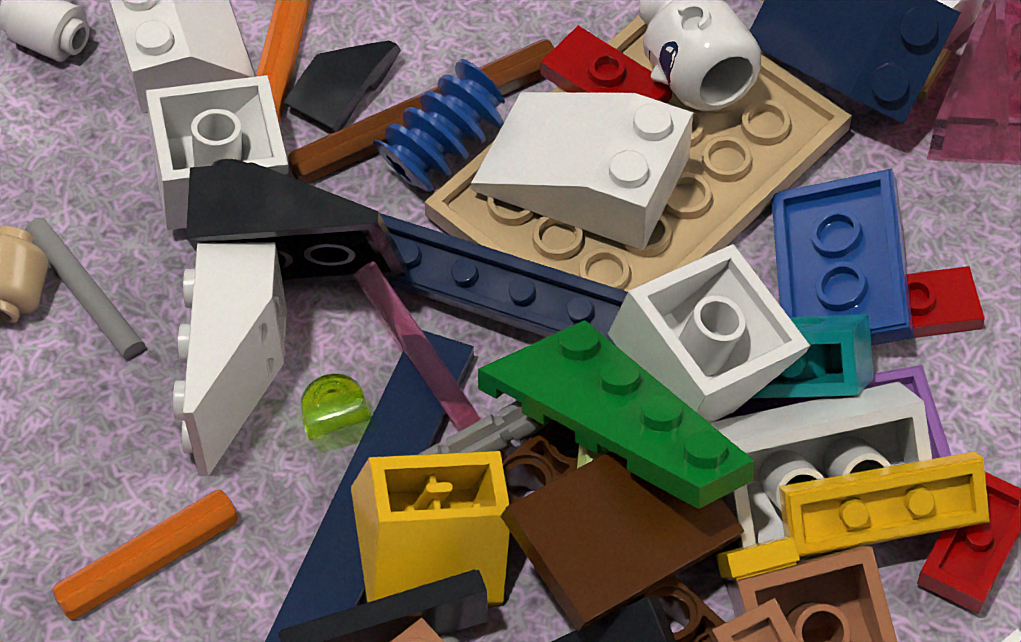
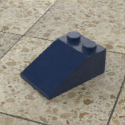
M764 0L749 31L757 41L761 51L904 124L961 12L937 0Z

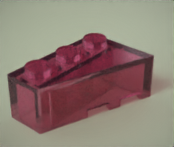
M984 0L937 115L927 160L1021 165V0Z

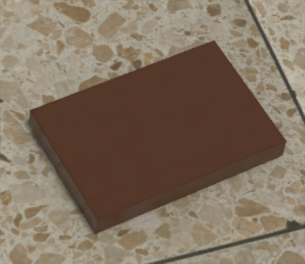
M607 452L508 505L500 516L577 631L584 629L736 541L745 531L722 498L697 509L627 470V459L614 452Z

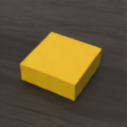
M794 536L780 537L715 554L721 578H726V580H740L797 565L796 561L800 560Z

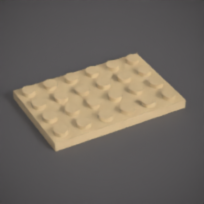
M639 14L608 41L607 44L650 71H653L655 67L646 57L643 45V37L648 27ZM761 54V70L756 82L746 95L730 106L718 111L703 112L685 106L672 92V99L667 104L693 112L690 156L644 251L472 191L471 182L493 142L424 202L425 216L451 236L628 292L725 248L772 204L771 200L775 193L787 190L849 131L852 115L763 54ZM557 86V87L554 88L551 92H566V91L563 90L562 88H560L559 86Z

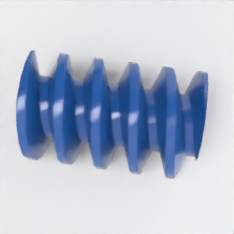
M460 59L456 63L454 69L457 77L447 74L439 78L437 83L439 94L433 91H425L421 95L420 104L422 110L409 107L403 112L402 118L405 127L396 123L386 127L385 136L388 144L380 140H373L380 155L406 182L429 194L434 190L427 174L430 169L445 177L451 174V169L444 157L448 152L464 161L469 158V154L462 142L464 137L467 136L479 144H484L487 140L480 123L485 120L499 129L504 124L497 109L500 104L505 103L502 93L481 69L466 59Z

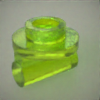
M334 373L320 376L313 380L302 394L301 411L303 416L301 418L310 441L372 419L362 387L356 380L347 375Z

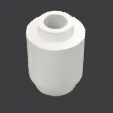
M3 0L0 5V29L7 33L11 41L58 62H63L70 54L77 55L87 43L89 25L87 24L86 13L83 8L68 1Z

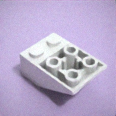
M276 242L197 243L195 269H185L184 305L186 308L192 309L190 324H180L179 360L180 363H187L186 379L176 380L174 383L173 412L175 420L182 421L183 452L193 453L199 476L210 475L284 364L287 306Z

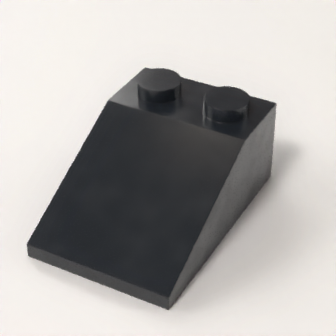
M221 159L215 161L212 166L190 167L186 239L195 251H197V243L276 242L283 285L407 276V264L379 211L253 162L246 163L237 159Z

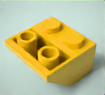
M501 452L369 457L351 486L367 603L475 569V571H480L487 589V606L501 605L504 600L510 530L500 517L509 505Z

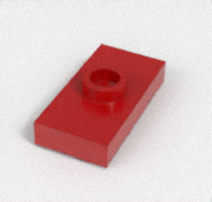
M579 25L540 61V75L568 93H637L666 104L672 99L673 91L666 84L653 81L651 78L652 71Z
M970 266L907 274L914 338L982 329L985 317Z

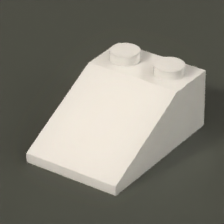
M521 92L472 180L471 190L644 251L689 159L693 112L637 93Z

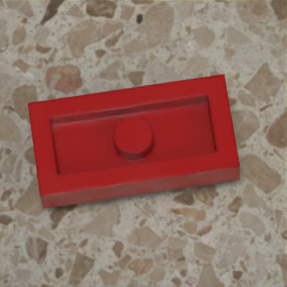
M985 472L989 522L942 531L923 565L917 581L918 585L977 614L980 613L1021 535V488Z

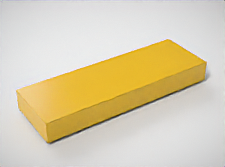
M976 451L779 486L784 537L794 536L799 557L989 522L984 458Z

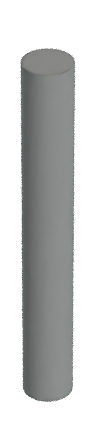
M37 218L31 221L26 226L25 231L34 236L33 244L46 253L49 265L125 360H129L145 349V343L44 218Z

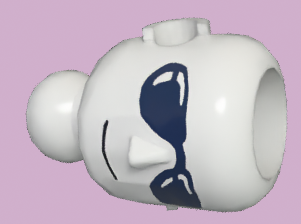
M640 0V17L648 27L643 37L644 53L655 67L651 73L653 81L668 85L685 106L703 112L718 111L734 104L746 95L756 82L761 70V49L748 28L724 0Z

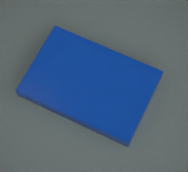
M892 168L775 193L771 201L779 305L788 317L869 314L872 346L914 338L897 180Z

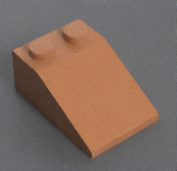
M856 546L796 562L797 565L740 580H726L735 618L775 598L798 642H897L872 546Z

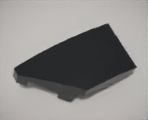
M388 40L317 54L298 79L284 103L290 109L333 132L339 131L348 122L367 88L375 91L380 86L401 49L396 43Z

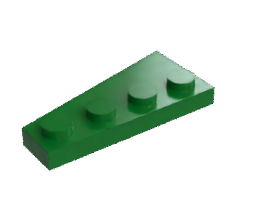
M585 320L478 368V389L495 399L504 393L522 403L523 414L543 425L550 419L557 421L575 431L576 443L596 454L599 451L618 454L627 459V470L697 509L753 481L754 460Z

